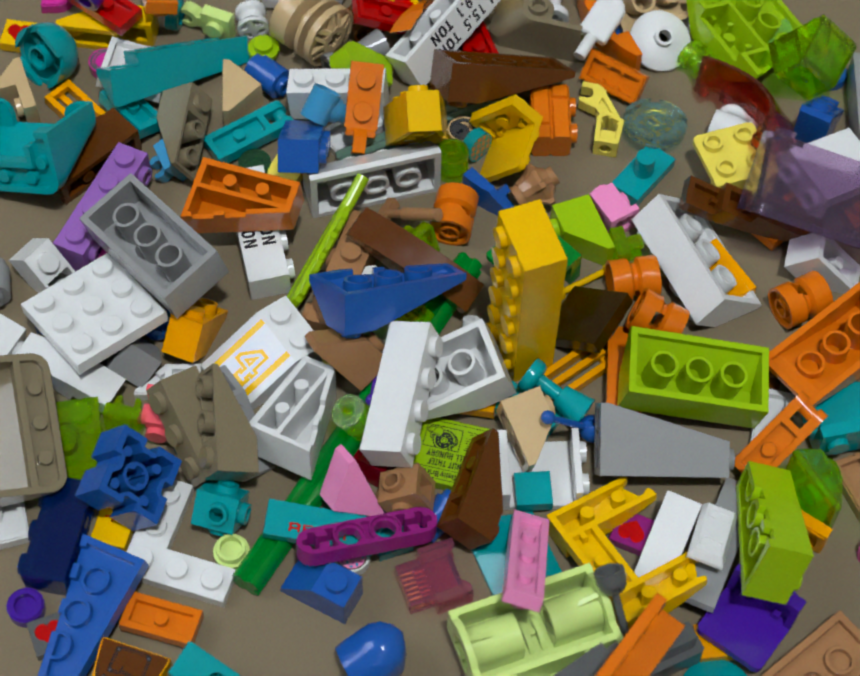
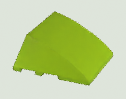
M686 0L691 37L725 80L758 79L808 41L811 36L782 0Z

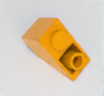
M200 298L178 319L171 313L161 352L191 363L206 356L224 323L228 310L218 307V303L211 299Z

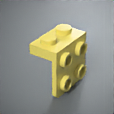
M746 122L694 137L693 146L711 180L710 184L721 188L727 182L754 195L758 194L762 189L773 194L778 168L753 123Z

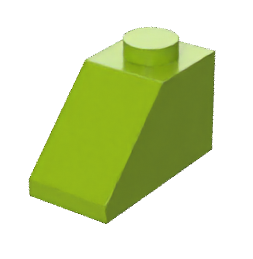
M589 194L552 205L550 221L556 234L579 252L582 258L602 266L606 264L607 260L613 259L615 246Z

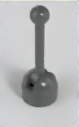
M610 563L597 568L594 571V577L599 590L605 595L612 596L624 638L629 629L619 594L623 592L627 585V577L622 564Z

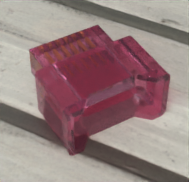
M452 537L418 548L417 559L395 566V574L405 596L410 614L434 606L439 615L473 603L474 591L471 583L460 578L453 560L454 554L452 550L455 543Z

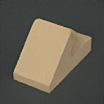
M20 57L14 58L0 76V97L7 100L12 106H15L18 117L25 116L27 122L41 123Z

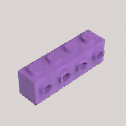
M118 142L54 240L53 244L75 272L96 260L102 250V247L93 240L79 218L130 173L147 186L153 172L150 167L148 153Z

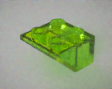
M825 14L811 19L808 23L768 43L775 75L806 101L835 88L857 48L856 42Z

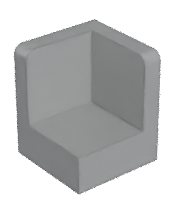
M142 337L105 359L107 368L137 387H143L162 363L159 348Z

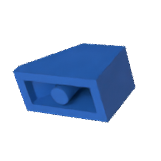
M297 560L281 586L280 591L345 624L363 595L362 576L334 562L309 566Z

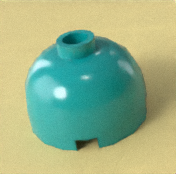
M40 22L22 29L17 34L15 48L20 46L22 55L20 59L25 74L34 84L41 86L44 83L48 86L47 88H52L73 74L78 64V49L74 38L65 28L52 22Z

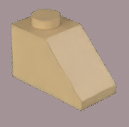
M540 386L500 401L496 410L504 430H507V437L523 472H532L552 425L544 424L541 421V414L546 410H550L555 414V407L550 396H544Z

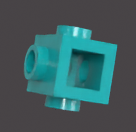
M208 480L197 489L191 524L208 528L211 534L217 536L233 535L242 525H246L249 521L252 505L247 503L250 491L239 488V484L232 481L220 480L214 482Z

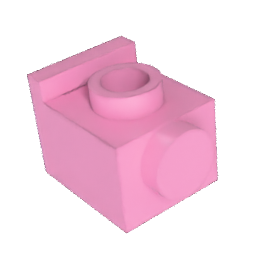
M613 183L608 185L602 184L590 193V197L611 239L636 227L632 219L639 213L640 208L637 204L631 206L628 197L623 192H619Z

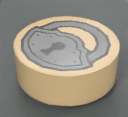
M459 116L452 119L448 124V139L453 146L461 148L467 134L476 129L469 123L471 117Z

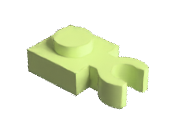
M186 1L181 8V13L186 14L182 20L183 24L190 27H202L203 34L211 38L219 37L220 39L235 37L236 28L233 13L207 4L202 9L191 1Z

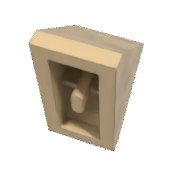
M229 59L223 60L222 112L224 126L257 110L264 104L262 84Z

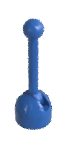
M546 410L541 414V421L544 424L557 423L579 428L580 437L583 440L595 443V415L584 416L579 422L555 416L550 410Z

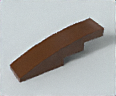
M692 175L684 181L679 209L709 221L743 232L788 242L790 239L815 233L818 230L819 218L813 219L805 208L763 189L754 195L727 182L721 188H718Z
M368 207L362 210L346 233L349 238L391 270L404 272V267L407 265L448 263L467 273L465 281L438 295L461 314L467 312L484 286L482 282L429 244Z

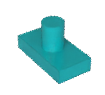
M649 142L643 149L637 152L636 157L612 183L619 192H623L628 197L631 205H639L671 171L676 159Z

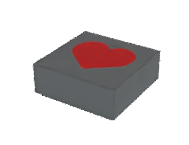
M58 612L26 623L38 661L43 660L51 632L56 630L60 617Z

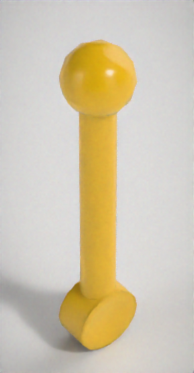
M605 264L601 270L564 287L562 300L566 298V294L574 286L581 287L604 276Z

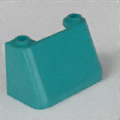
M0 97V191L49 195L62 188L95 127L96 116L92 101L72 102L65 109V117L51 124L18 122L13 106L7 100Z

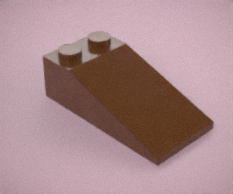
M434 49L429 87L433 90H439L443 99L448 101V105L465 108L468 106V103L480 104L575 78L576 71L554 57Z

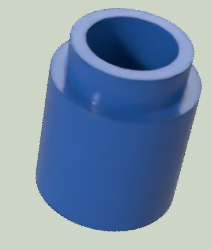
M254 55L246 64L244 71L262 84V91L272 98L286 95L289 70L267 55Z

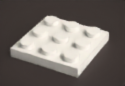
M108 253L21 303L22 311L79 374H82L168 321L167 311Z

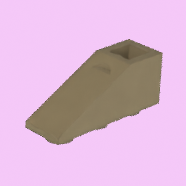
M193 82L162 91L156 117L170 163L191 181L195 179L212 105V99Z
M211 364L199 373L195 385L196 395L200 397L197 428L202 436L199 465L203 468V480L246 481L259 473L257 436L219 365Z

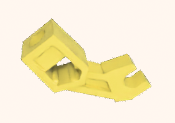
M583 81L581 95H588L590 97L580 96L578 108L595 115L597 118L592 154L616 158L624 120L617 113L605 88L597 83Z

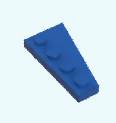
M82 534L79 544L81 548L77 563H73L69 575L71 582L66 598L61 600L58 610L60 617L56 630L51 632L38 676L87 675L97 658L102 637H109L149 567L144 559Z

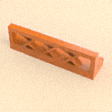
M657 592L596 676H650L685 628L684 624L663 610L667 601L665 597Z

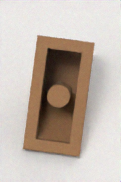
M327 329L309 331L304 336L314 352L360 391L378 375L385 343L374 332L371 331L368 335L362 333L358 338H345L337 331Z

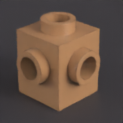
M419 463L413 464L412 468L397 467L396 469L381 472L379 488L376 491L377 503L387 513L414 507H425L433 511L436 482Z

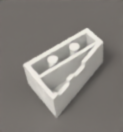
M305 355L249 421L257 436L258 457L312 480L336 399V374L332 366Z

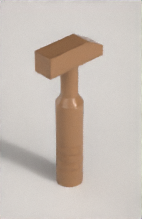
M387 198L378 211V214L389 220L391 218H401L404 221L439 222L443 218V212L440 208L403 207L399 210L400 204L395 198Z

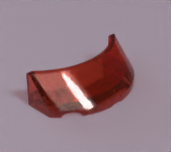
M703 56L694 91L700 97H708L709 92L720 94V102L723 104L737 103L759 125L757 132L753 133L751 146L758 153L787 151L791 146L794 136L793 124L769 90L745 71L721 60Z

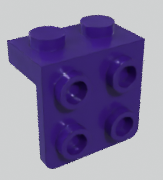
M739 563L727 587L719 596L714 612H707L699 622L696 630L700 636L753 672H759L793 627L807 601L799 597L795 591H793L786 605L742 595L741 568Z

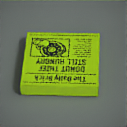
M439 417L428 419L422 423L420 431L421 448L420 452L415 455L413 464L419 463L435 480V488L451 490L471 439L490 429Z

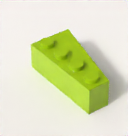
M748 461L736 484L742 595L786 605L793 591L800 589L803 574L813 559L814 554L790 470Z

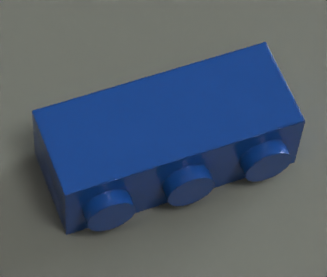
M286 120L278 137V172L319 173L321 163H327L331 147V131H325V126L313 121Z

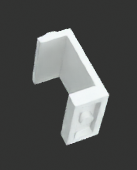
M571 428L569 441L545 442L536 465L532 472L550 471L553 497L552 509H559L583 497V495L589 494V474L582 473V463L587 461L586 441H580L579 428ZM497 430L499 432L503 510H516L513 475L523 471L511 444L508 443L507 430Z

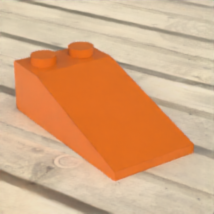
M860 282L769 352V371L795 396L803 391L810 398L808 402L813 407L860 379Z

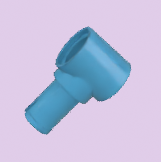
M315 83L300 113L307 119L322 126H327L328 122L344 124L346 104H344L340 94L326 86Z

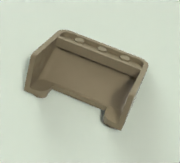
M34 353L0 355L1 508L54 494L64 486L67 479L50 367L42 356Z

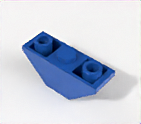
M821 95V98H813L802 104L791 138L806 144L833 134L844 113V109L838 107L840 102Z

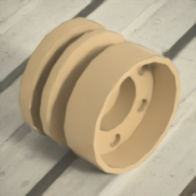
M279 0L270 17L269 31L272 37L288 48L294 49L295 53L314 66H321V55L327 52L335 53L345 44L352 30L354 19L352 12L343 5H340L336 0Z

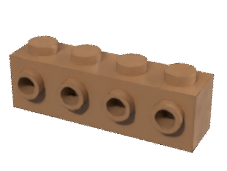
M351 211L348 221L337 238L339 241L336 248L332 247L326 258L327 269L325 272L338 269H352L353 275H361L366 266L375 265L377 258L346 235L360 215V211ZM314 297L312 303L307 302L302 316L314 331L332 329L326 325L316 297Z

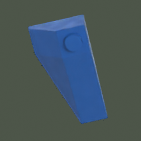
M448 263L407 265L404 267V272L385 269L384 267H372V274L353 275L352 269H338L310 274L309 282L326 325L340 333L342 337L358 338L362 333L375 331L466 280L467 273Z

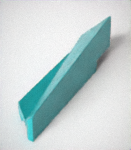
M247 36L220 39L219 37L126 50L124 51V65L96 68V74L111 103L115 107H121L161 93L164 90L223 71V60L229 59L237 66L247 63L250 59Z

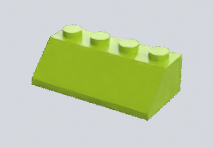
M631 326L619 372L617 406L629 410L755 429L769 413V347Z

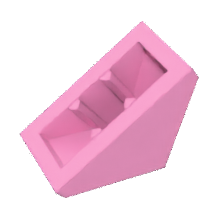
M342 444L336 447L319 495L333 511L367 516L384 514L356 460Z

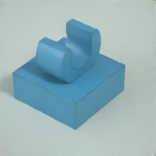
M161 139L153 145L157 156L151 158L149 161L150 166L156 170L162 167L161 171L154 175L155 179L162 183L168 182L172 176L181 181L187 179L183 173L170 163L164 140Z

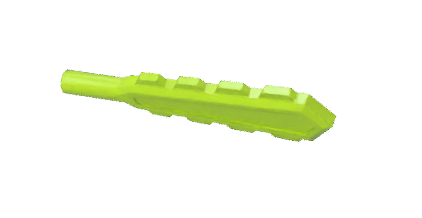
M359 173L356 175L340 206L335 211L288 292L287 298L296 309L302 304L311 287L309 275L319 273L346 224L351 211L369 181L367 177Z

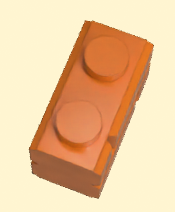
M546 85L531 89L529 106L543 116L539 128V136L533 144L531 154L533 156H549V154H552V156H568L571 150V143H577L578 138L577 124H571V117L576 115V98L569 97V87L567 85H551V87Z

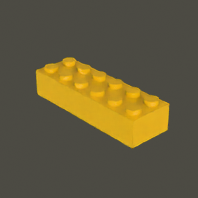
M541 199L498 211L497 227L493 228L496 245L491 249L494 267L490 268V275L493 283L488 288L491 304L487 305L490 321L486 325L496 340L513 382L521 380L537 358L545 362L547 368L553 364L568 258Z

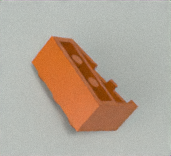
M203 157L180 217L197 233L294 230L304 202L301 183L298 181Z

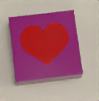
M636 514L628 521L613 528L609 540L613 546L641 556L655 521Z

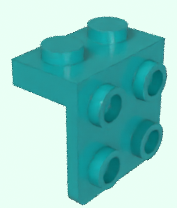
M853 382L814 407L817 410L821 408L828 415L808 436L815 457L835 455L860 449V382ZM801 415L803 423L805 424L807 420Z

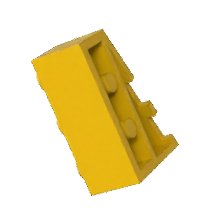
M428 85L409 86L408 91L400 92L399 96L393 97V100L383 107L386 146L408 145L410 143L431 141L434 144L449 143L446 104L439 90H428Z

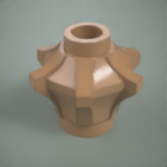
M529 163L526 165L520 178L515 182V185L509 189L518 205L541 199L543 205L552 206L556 204L554 198L555 186L560 181L550 166L544 170V168H538Z

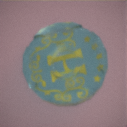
M649 98L635 101L626 108L623 119L624 132L631 140L642 146L654 149L678 145L684 139L687 129L686 114L678 106L666 100H659V103L651 102Z

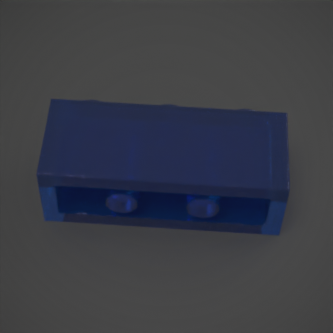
M67 477L64 486L58 492L39 497V508L41 509L37 520L33 519L28 531L29 547L27 553L23 552L21 554L17 567V572L21 576L25 588H33L40 592L62 596L67 595L71 582L69 575L73 563H77L81 550L79 544L82 534L88 535L95 513L94 507L75 497L81 482L80 479Z

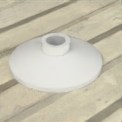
M660 10L647 12L640 16L631 28L630 34L643 53L641 65L649 70L656 72L671 71L680 66L689 54L691 41L688 29L677 16L669 12ZM659 33L664 34L668 38V42L661 41Z

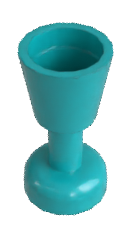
M537 358L520 380L518 387L523 391H528L540 386L545 394L555 400L553 402L554 407L564 418L580 422L595 402V399L569 386H565L562 389L544 375L547 365Z

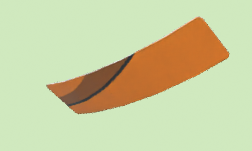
M422 0L412 5L395 22L390 33L411 30L417 19L434 0Z

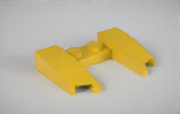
M622 476L546 515V519H549V536L565 557L571 555L578 566L591 563L594 571L610 563H620L624 566L627 585L619 595L628 629L630 630L657 592L667 599L663 610L669 613L707 585V576L697 577L695 563L698 561L686 557L688 553L686 552L638 578L606 537V534L656 500L657 494L650 488H647L640 496L625 490L627 477ZM609 596L614 610L616 622L620 628L612 596Z

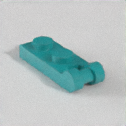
M279 100L273 101L206 135L203 144L214 160L230 163L278 138L285 121L294 120V118L286 115V108Z

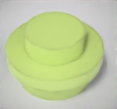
M226 534L215 543L213 556L217 564L237 569L249 552L250 547L247 540L242 536Z

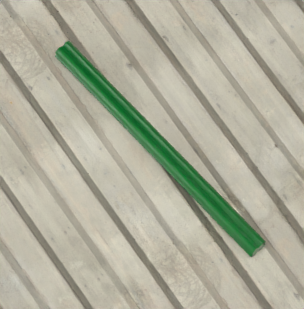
M464 252L458 253L453 262L476 279L482 273L480 270L482 264L479 260L470 258ZM436 296L422 304L410 322H431L439 335L456 309L441 297ZM372 381L360 392L322 446L312 480L301 476L284 501L314 507L321 506L324 499L319 494L335 448L342 444L353 457L361 445L370 408L367 406L365 398L370 394ZM261 533L232 574L234 577L233 581L240 588L247 589L252 595L258 596L294 543L264 538Z

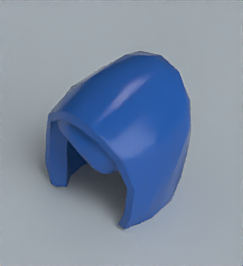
M382 621L368 623L335 647L348 676H401L405 668L407 652L404 635L400 629L390 623Z

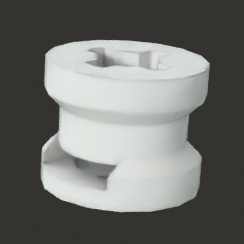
M248 0L236 7L235 16L238 21L237 29L240 36H247V39L252 40L256 36L267 34L269 26L265 18L266 8L263 3L256 0Z

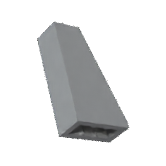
M595 403L594 475L729 478V470L734 469L735 452L733 448H730V441L614 404Z

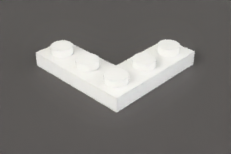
M175 480L173 486L164 488L161 491L160 495L167 498L158 524L136 530L127 552L144 559L149 565L140 583L224 608L234 584L232 574L236 569L170 550L195 492L193 485Z

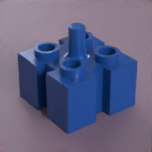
M124 424L101 432L91 456L97 462V466L85 470L75 497L97 510L108 507L112 508L110 518L128 529L136 531L158 524L167 498L160 495L161 491L164 488L173 486L182 460L160 446L150 450L147 449L145 446L148 439Z

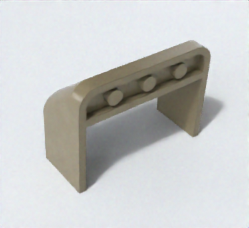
M501 0L496 5L490 23V36L498 46L577 63L578 59L573 53L581 43L583 26L553 20L554 5L550 0Z

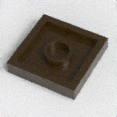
M574 286L561 304L555 346L600 353L633 304L629 294Z

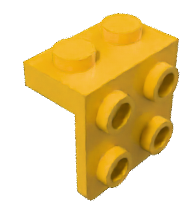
M516 94L473 112L469 121L475 128H482L492 136L490 148L480 171V174L489 182L523 171L526 165L529 164V156L533 144L539 136V128L543 116Z

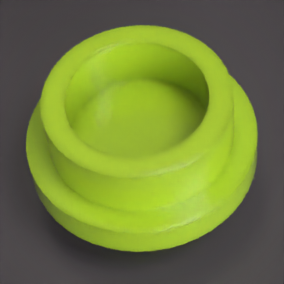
M269 35L256 36L248 44V53L251 58L256 54H260L261 56L267 55L275 60L280 51L278 41Z

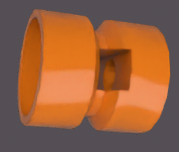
M452 182L445 183L437 189L434 208L442 210L443 218L439 222L430 221L428 232L432 238L452 246L463 245L471 239L474 225L473 218L476 216L479 195L473 188L462 183Z
M654 254L637 256L632 263L626 258L606 261L605 280L607 290L628 293L631 299L634 296L639 297L645 288H649L661 295L660 267Z
M813 270L795 278L793 282L788 281L770 289L768 292V302L777 322L783 328L790 329L806 322L808 317L813 318L833 303V296L824 277L819 272Z
M645 288L630 310L625 327L630 329L631 326L682 334L689 319L690 311L674 302L665 304L664 296L649 288ZM656 311L659 312L654 323H651L650 321L652 320Z

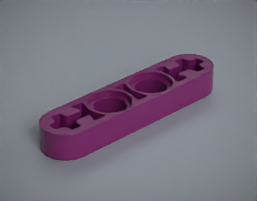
M414 507L308 528L297 536L296 556L305 565L318 566L426 544L435 538L438 522L437 516L428 508ZM380 528H389L395 534L390 537H381L375 531ZM345 535H353L359 541L348 545L342 543L339 539Z

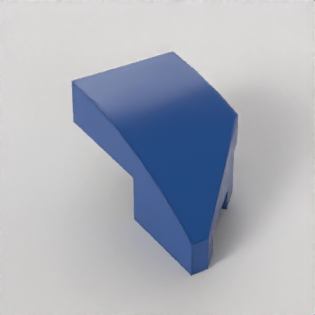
M473 167L463 174L462 184L470 186L479 195V207L498 216V211L515 206L508 200V194L511 191L507 184L502 185L496 190Z

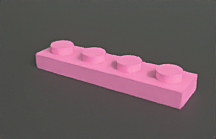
M514 509L509 526L502 602L509 603L513 607L522 610L540 611L544 600L549 519Z

